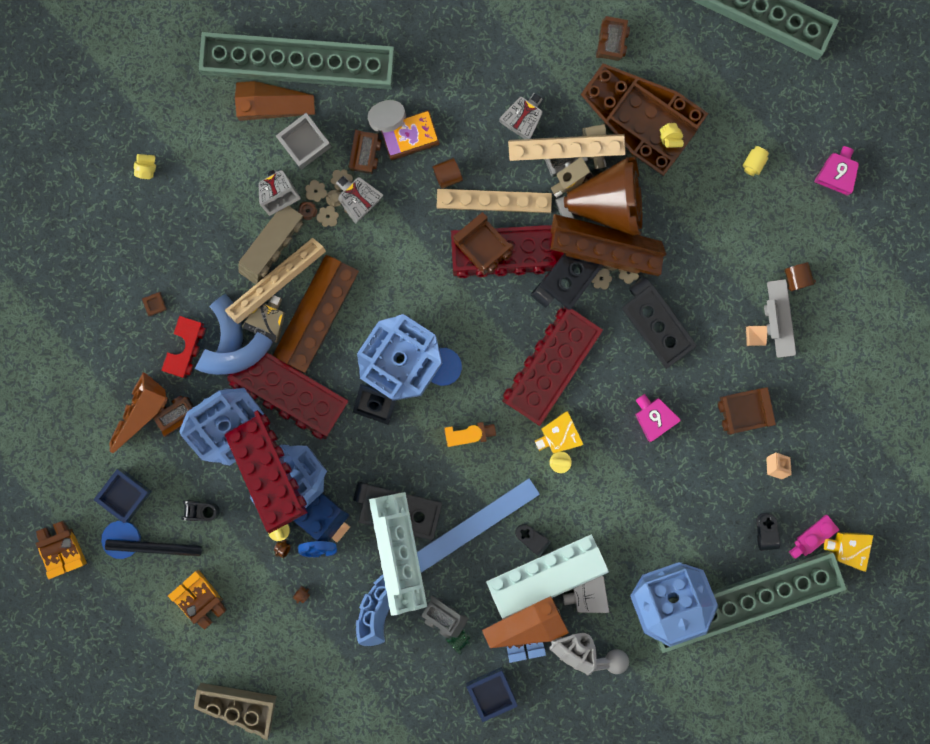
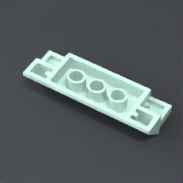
M406 493L369 499L391 616L427 607Z
M591 534L488 580L486 583L502 619H505L550 596L553 598L609 573Z

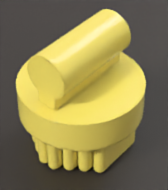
M668 123L661 127L660 138L666 148L683 147L684 142L681 140L683 134L676 123Z
M137 154V161L134 162V176L140 179L153 178L156 170V165L154 164L155 155Z
M565 452L554 453L550 458V466L557 473H565L571 467V458Z
M289 524L270 533L269 536L275 541L286 539L290 534Z

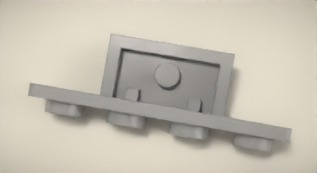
M787 280L770 281L767 283L769 300H767V305H764L765 315L769 316L770 323L767 324V332L775 340L778 358L795 356L796 347Z

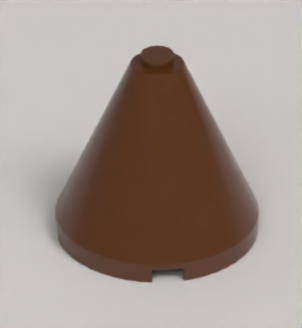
M627 157L569 191L567 197H564V207L568 208V211L630 235H641L642 232L639 229H642L643 226L641 187H639V170L636 158Z

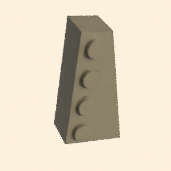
M290 206L276 212L240 259L239 273L254 284L261 281L268 273L273 262L278 260L283 248L290 244L294 232L298 233L302 228L303 215Z
M200 683L196 691L194 709L212 717L221 718L227 721L228 724L237 725L251 734L255 733L261 736V738L268 740L277 696Z

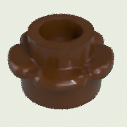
M303 202L298 213L303 215L305 220H311L312 217L317 215L316 205L313 202Z
M287 540L279 541L275 545L276 557L285 558L288 555L291 545L287 543Z
M301 586L294 594L293 598L296 600V604L299 602L304 603L310 596L308 588L306 589Z

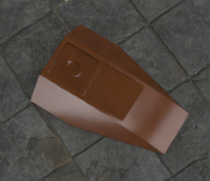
M604 63L581 93L584 100L615 135L625 134V147L629 152L662 176L671 168L709 114L677 91ZM668 123H676L683 134L681 139L684 142L683 147L666 148L660 138L661 127Z

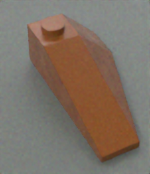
M257 81L236 83L235 105L236 117L239 121L302 116L305 113L315 115L314 95Z
M144 372L132 392L134 395L132 404L126 405L124 409V421H119L110 440L111 453L116 452L159 412L160 408H164L166 405L165 389Z
M551 596L482 630L490 648L550 642L569 633Z

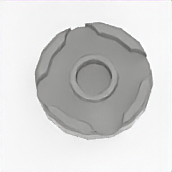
M394 100L379 102L368 112L370 127L375 131H394L404 123V118L406 119L403 105Z

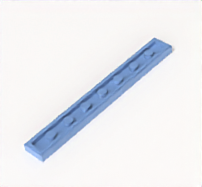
M528 478L419 550L417 556L420 571L423 572L540 495L531 480Z

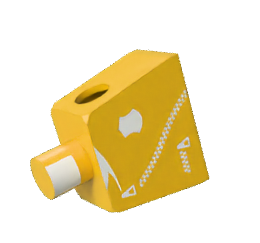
M568 411L541 428L544 436L535 440L539 451L550 447L552 453L583 445Z
M837 533L835 540H825L824 550L832 551L836 561L866 572L873 535L865 533Z

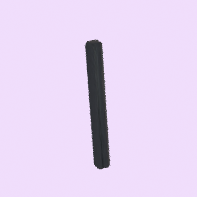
M112 539L105 541V550L184 556H201L202 546Z

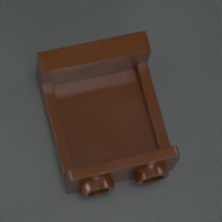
M483 212L453 236L454 243L483 275L488 272L492 273L498 267L499 262L502 260L506 261L513 254L512 243L508 244L488 222V217Z
M768 387L722 396L720 401H718L720 413L723 412L724 415L722 427L724 432L727 431L729 435L776 425Z

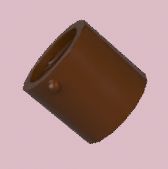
M454 157L432 166L441 189L463 181Z
M809 262L784 269L790 291L814 285L816 282L813 279Z

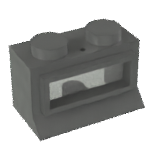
M431 596L430 602L422 614V617L426 619L424 623L432 628L436 626L441 629L439 633L446 638H450V636L458 638L469 618L457 613L453 607L444 604L440 598Z

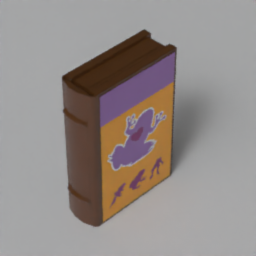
M429 110L406 117V119L404 118V123L394 131L383 132L381 130L391 161L398 158L402 159V157L440 145Z

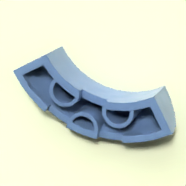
M226 294L220 296L209 306L217 316L220 324L221 337L216 353L237 351L241 349L243 342L241 322L237 324L225 312V309L233 304Z
M257 332L249 344L234 352L216 353L205 349L195 369L215 375L233 374L243 371L258 362L267 353L273 342L268 337Z
M381 575L374 582L375 585L368 594H365L359 607L361 610L359 619L356 620V634L358 644L363 646H374L385 642L384 622L390 608L384 575Z

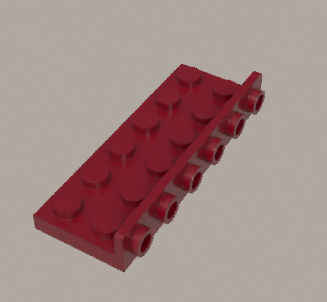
M552 225L494 228L508 244L512 243L513 254L506 261L502 260L499 262L498 267L492 273L488 272L483 275L454 243L453 236L460 230L451 231L453 276H457V278H468L471 275L487 277L490 274L506 276L508 273L525 275L527 272L544 274L546 271H551L563 255V252L550 249L553 235L551 233Z
M566 307L558 310L555 315L556 320L553 324H549L545 330V337L536 343L534 347L535 352L532 356L527 357L524 362L525 367L513 379L514 384L511 388H507L503 394L504 399L502 402L539 426L603 331L575 310H568Z
M266 353L251 367L229 374L227 377L232 388H245L254 400L257 398L262 401L264 407L269 410L274 408L279 411V415L282 418L294 420L296 426L303 430L305 428L311 430V434L320 440L322 438L327 439L330 431L349 402L269 353Z
M257 410L254 412L256 417L224 435L266 532L270 534L306 514L305 506L307 503L304 497L298 493L299 485L295 478H292L290 475L292 472L290 465L284 462L283 456L285 454L282 448L277 446L275 442L278 439L274 431L270 430L268 426L270 421L267 415H262Z

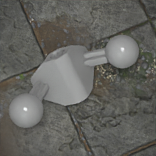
M586 633L574 634L563 639L562 637L551 641L552 645L549 647L550 651L555 653L561 661L563 660L575 670L584 672L586 675H591L594 671L605 669L613 674H621L629 666L627 654L619 649L609 651L605 658L596 659V648L593 639Z

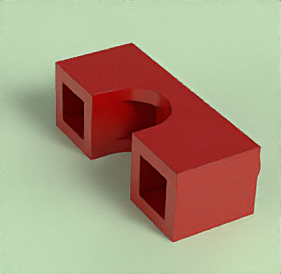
M179 316L174 334L184 339L185 349L178 355L167 352L161 371L182 378H187V375H191L194 367L191 363L193 357L198 355L200 347L197 345L199 339H203L206 328H203V323Z

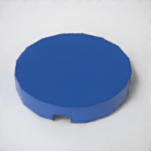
M439 348L443 364L431 382L440 386L450 385L461 374V360L453 350Z
M119 520L105 528L101 543L105 550V541L107 539L141 541V536L134 524L130 522L123 523ZM105 550L109 556L115 559H124L135 553Z
M327 541L307 542L298 546V553L304 557H320L325 553L326 556H331L337 552V545Z

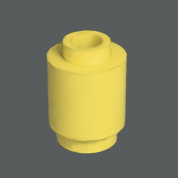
M759 146L752 149L742 165L745 168L744 171L751 176L759 175L768 160L769 152Z

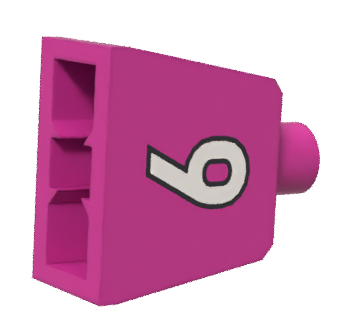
M843 146L840 155L836 153L830 155L814 182L847 196L853 192L859 165L858 162L851 160L854 150Z
M643 394L635 400L642 409L635 415L649 442H652L681 421L659 398L650 402L648 397Z

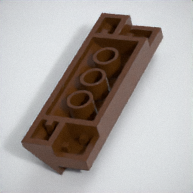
M557 214L553 215L551 250L566 253L568 257L636 274L643 272L655 276L661 275L663 257L667 255L662 241L640 235H630L620 230Z
M325 255L273 356L306 373L347 298L359 271L333 257Z

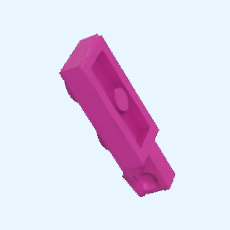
M828 515L823 516L796 538L797 540L794 542L796 546L789 553L795 559L801 554L806 556L812 553L826 539H829L838 532V527Z

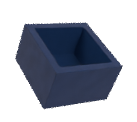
M120 468L116 469L94 498V501L120 521L127 523L152 491L124 469Z
M321 493L307 506V513L295 519L294 522L315 540L329 542L349 517V514L328 496Z
M502 667L466 683V687L482 722L518 706Z

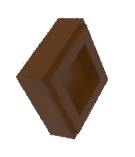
M161 292L142 298L148 317L167 310Z

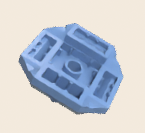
M404 314L378 321L357 353L360 379L393 401L421 396L443 364L436 335ZM404 355V361L398 364L396 362L397 357Z
M225 388L209 398H205L203 402L189 410L179 432L201 460L220 462L230 466L236 460L224 434L256 417L255 411L258 410L262 415L264 412L245 388Z
M280 445L285 454L283 456L284 462L290 465L292 469L290 475L297 481L299 485L298 493L304 497L307 503L305 508H307L308 505L323 493L324 476L327 470L308 446Z
M679 562L642 575L630 595L643 632L669 647L707 634L718 608L704 570ZM675 597L679 600L676 603H671L669 599Z

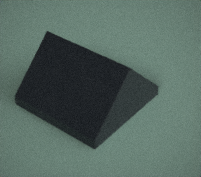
M360 384L353 413L389 425L397 400L393 401L377 389Z

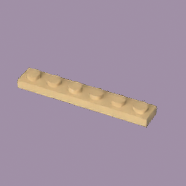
M625 134L508 141L510 161L626 154Z
M437 189V209L551 213L552 193Z
M314 238L310 239L225 309V312L239 324L324 254L326 250Z

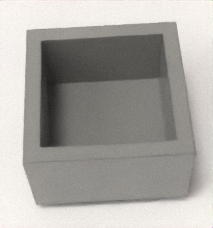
M307 113L276 135L279 142L301 170L331 148L328 140Z

